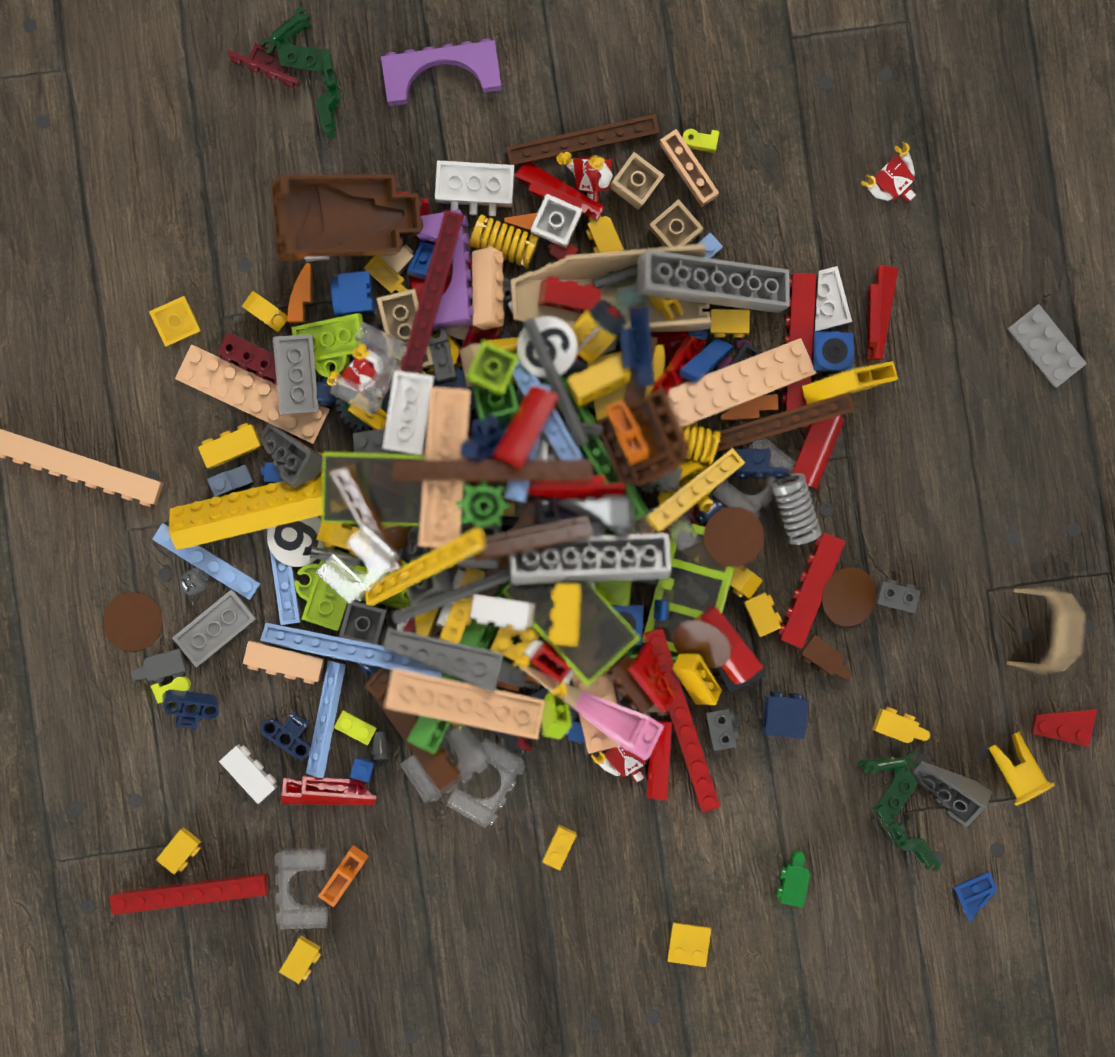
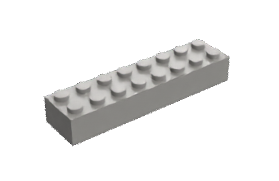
M646 250L638 256V294L780 313L789 307V270Z
M668 534L592 536L510 554L512 584L669 579L671 573Z

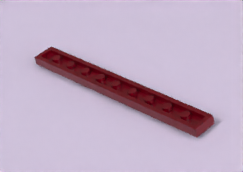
M448 210L444 212L400 372L421 373L463 223V214Z

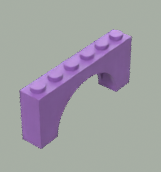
M482 39L479 43L466 41L458 46L445 44L442 45V48L437 49L425 47L423 51L415 52V50L411 49L404 51L402 54L390 52L386 53L385 56H381L389 106L408 104V92L414 79L424 70L440 64L457 65L469 70L480 82L483 93L502 90L495 40Z
M459 209V210H453V211H452V212H456V213H459V214H463V213L460 211V209ZM444 212L420 216L423 220V229L417 236L422 242L430 241L436 243ZM466 215L463 219L452 258V280L441 298L432 331L473 324V288L470 285L472 271L469 269L471 255L467 250L470 240L468 233H466V227H468Z

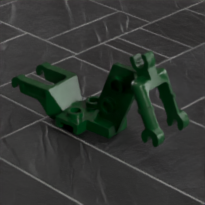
M298 7L290 19L284 21L280 27L273 31L271 37L262 40L260 44L262 47L266 44H271V47L266 50L268 55L272 54L275 48H277L282 67L314 72L324 71L321 74L322 80L329 90L316 100L322 130L329 138H335L337 135L331 133L336 129L333 113L342 100L341 89L337 81L338 76L335 72L331 52L328 49L296 46L289 42L292 37H295L304 28L312 27L310 22H305L310 19L309 14L300 15L306 10L304 7Z
M912 752L905 756L880 758L878 760H860L857 765H865V768L862 769L863 773L875 774L878 771L893 769L894 771L893 781L877 805L872 808L881 822V827L887 831L889 840L893 841L897 848L912 851L919 863L927 864L924 867L925 869L932 868L934 872L940 870L941 864L925 840L915 836L906 837L904 835L906 831L903 826L893 821V818L898 815L918 784L907 767L919 765L918 763L910 762V758L917 756V753Z

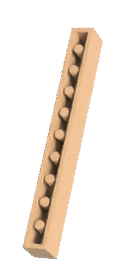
M0 429V458L5 459L6 456L13 458L12 461L23 465L24 462L31 464L30 467L41 471L42 468L49 470V474L60 477V474L67 476V480L78 483V480L86 482L85 486L94 489L100 486L104 488L103 492L112 495L118 492L122 494L121 498L130 501L136 498L140 500L139 504L148 507L151 504L157 505L164 485L162 482Z

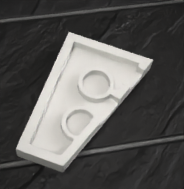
M838 266L818 271L814 332L851 323L852 319Z

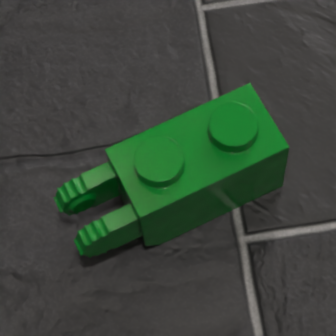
M794 850L791 862H786V866L781 869L780 878L783 880L782 885L778 886L776 897L779 898V902L782 904L803 908L810 873L804 866L805 856L803 852Z

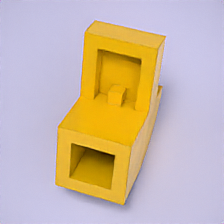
M254 291L251 292L242 305L243 308L276 332L280 331L288 318L286 314Z

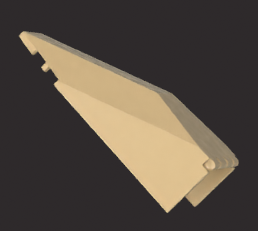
M705 244L566 256L560 261L547 264L541 269L534 272L531 271L511 280L514 320L524 322L529 318L555 317L564 321L571 328L583 314L538 305L540 285L546 278L557 277L559 281L563 282L568 280L578 282L577 285L582 286L585 284L594 285L593 279L608 275L611 271H620L638 264V256L646 250L703 257L706 256ZM638 276L618 283L617 286L613 287L612 285L601 289V299L610 301L625 316L627 324L623 328H631L630 308L647 306L649 310L650 332H689L711 329L710 312H702L703 309L710 308L707 303L678 300L684 313L681 316H677L669 305L675 318L673 321L668 322L661 311L657 312L647 295L638 294Z
M1014 588L1016 593L1050 596V602H1055L1054 609L1058 614L1055 650L1049 655V660L1052 661L1045 660L1043 664L1007 661V665L1041 672L1065 671L1082 654L1085 613L1072 594L1053 590Z

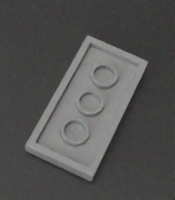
M1040 304L1036 305L1008 328L1055 388L1087 364Z
M312 334L273 337L279 415L319 412L318 400L316 398L317 385Z
M231 589L172 637V639L197 668L257 618L235 591Z

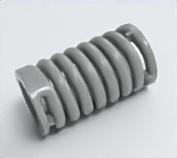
M793 473L791 476H785L784 479H776L771 484L776 496L775 499L778 502L780 515H782L781 519L784 522L783 526L786 529V535L789 536L788 542L793 545L811 542L822 534L814 505L812 504L813 501L810 497L811 494L807 483H805L806 477L803 473ZM797 479V481H789L782 484L786 480ZM807 532H810V533H808V534H806V535H804V536H801V537L796 538V537L799 536V535H802V534H805V533H807Z

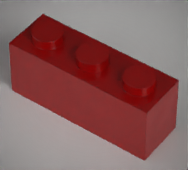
M548 277L541 282L538 305L581 314L587 310L590 313V310L601 299L602 290L596 289V286L590 284L582 286L577 285L578 282L568 280L563 282L559 281L557 277Z

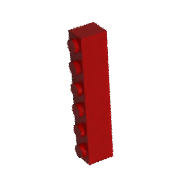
M822 533L821 536L815 539V551L809 554L806 562L809 566L806 571L803 570L799 581L802 583L799 589H795L792 596L794 603L792 607H788L785 613V617H787L785 625L781 624V628L778 631L780 640L803 648L822 601L824 587L833 574L846 541L826 533Z

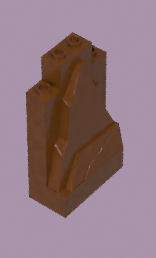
M394 174L279 175L271 183L277 261H300L305 257L396 255L401 252L403 247L400 236H416L423 229V220L420 218L422 204L418 193L396 194L398 183L395 180Z

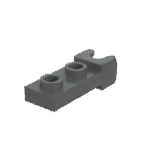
M444 328L440 330V337L433 338L431 334L429 341L438 384L457 379L447 332Z

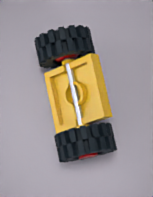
M600 299L590 310V313L586 310L571 326L577 341V353L572 365L564 372L568 376L581 373L587 366V362L591 365L616 338V334L627 324L625 316L610 301Z

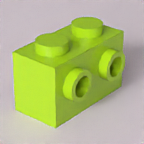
M549 691L543 699L545 700L541 720L543 736L561 740L572 726L569 705L563 700L558 699L559 697L556 695H552V692Z

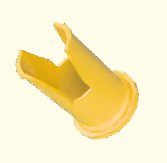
M1020 731L1012 735L1016 753L1021 762L1014 767L1011 760L996 745L987 748L990 750L1016 796L1015 806L1055 786L1054 783L1048 782L1024 742Z

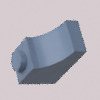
M246 465L222 472L207 479L215 497L224 496L253 483Z

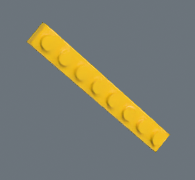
M476 528L365 586L367 605L374 606L484 549L482 530Z

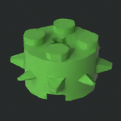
M481 481L480 484L473 486L464 484L465 493L461 501L455 502V505L461 507L465 514L461 521L462 524L472 521L482 531L484 526L493 523L500 526L501 521L499 517L502 515L503 509L509 508V504L504 503L500 497L503 486L492 488L487 485V481ZM481 501H484L486 503V506H483V509H481L478 506V504L481 503Z

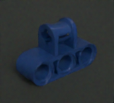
M492 414L486 415L482 420L474 421L472 426L473 436L462 443L460 448L461 455L476 461H483L494 455L507 430L499 428L498 420Z
M167 690L162 695L164 711L167 714L176 715L175 728L188 727L196 730L199 718L214 719L219 714L218 700L214 695L179 690Z
M295 710L284 725L272 718L262 723L261 733L295 758L304 759L311 752L309 742L300 737L310 721H305L298 716ZM267 723L274 724L275 731L273 733L266 730ZM283 734L290 736L291 741L289 744H285L282 741ZM298 745H304L306 747L307 751L305 755H301L298 753Z

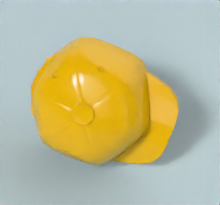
M693 459L683 461L680 465V468L683 470L677 491L661 492L657 497L659 505L661 506L710 466ZM712 491L696 503L702 512L708 511L713 506V501L708 497Z

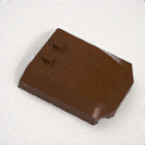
M660 388L645 396V399L627 407L639 427L640 435L648 448L647 459L630 465L608 416L596 421L597 425H602L604 428L601 437L618 479L624 485H646L673 472L680 467L691 452L665 388Z

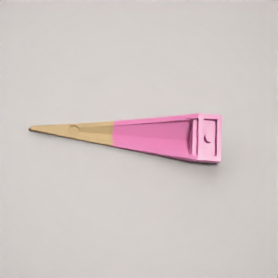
M529 666L524 669L525 672L551 692L560 685L551 676ZM569 684L566 686L568 692L560 698L625 750L631 751L643 760L649 758L664 728L662 724L647 715L617 705Z

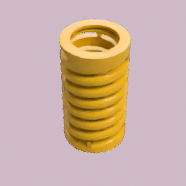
M481 214L473 230L469 247L477 250L493 247L502 252L503 260L508 259L510 263L516 261L518 266L522 265L528 269L540 237L530 234L527 240L528 232L524 231L519 240L521 229L518 228L512 238L514 226L509 227L505 236L508 227L506 223L502 224L498 234L501 225L500 221L495 222L491 232L494 219H488L485 215Z
M695 424L682 427L691 450L686 458L691 459L694 452V461H698L701 455L700 462L711 466L718 446L720 432L714 431L712 433L710 429L704 430L702 426L697 428Z

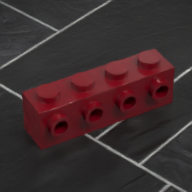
M227 332L217 352L222 355L221 359L230 364L232 361L239 363V368L247 372L252 369L256 371V376L264 380L269 377L274 380L273 384L277 385L274 354Z

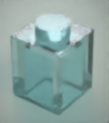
M638 284L618 289L619 294L615 295L617 304L622 306L623 311L646 305L644 296L638 294Z

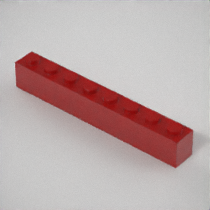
M792 273L791 278H789V316H786L785 319L788 335H785L784 344L801 338L812 362L816 274ZM811 376L785 387V392H782L781 399L782 404H785V408L781 413L807 405L802 386L811 383ZM809 425L800 428L807 429Z
M267 873L114 892L110 895L112 915L265 896L269 892Z

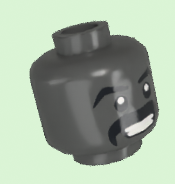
M192 568L180 576L179 587L184 594L195 596L208 587V575L204 570Z

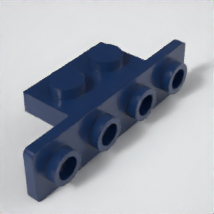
M647 306L630 308L631 328L620 329L624 368H635L637 387L654 385L649 310Z
M734 449L745 464L729 477H736L737 479H747V477H755L756 479H766V477L784 479L785 476H791V472L787 467H770V449Z

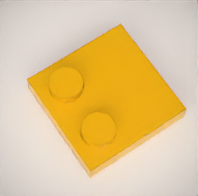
M185 296L149 311L165 347L201 331Z
M673 922L667 961L706 967L711 928Z

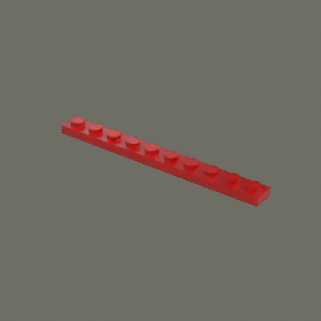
M663 628L645 632L646 643H652L653 649L651 651L654 658H658L660 672L662 676L666 677L674 695V700L668 710L702 813L720 808L718 796L680 680L673 671L674 662Z

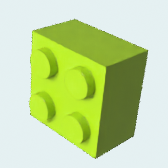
M483 340L465 380L501 396L506 389L519 356Z

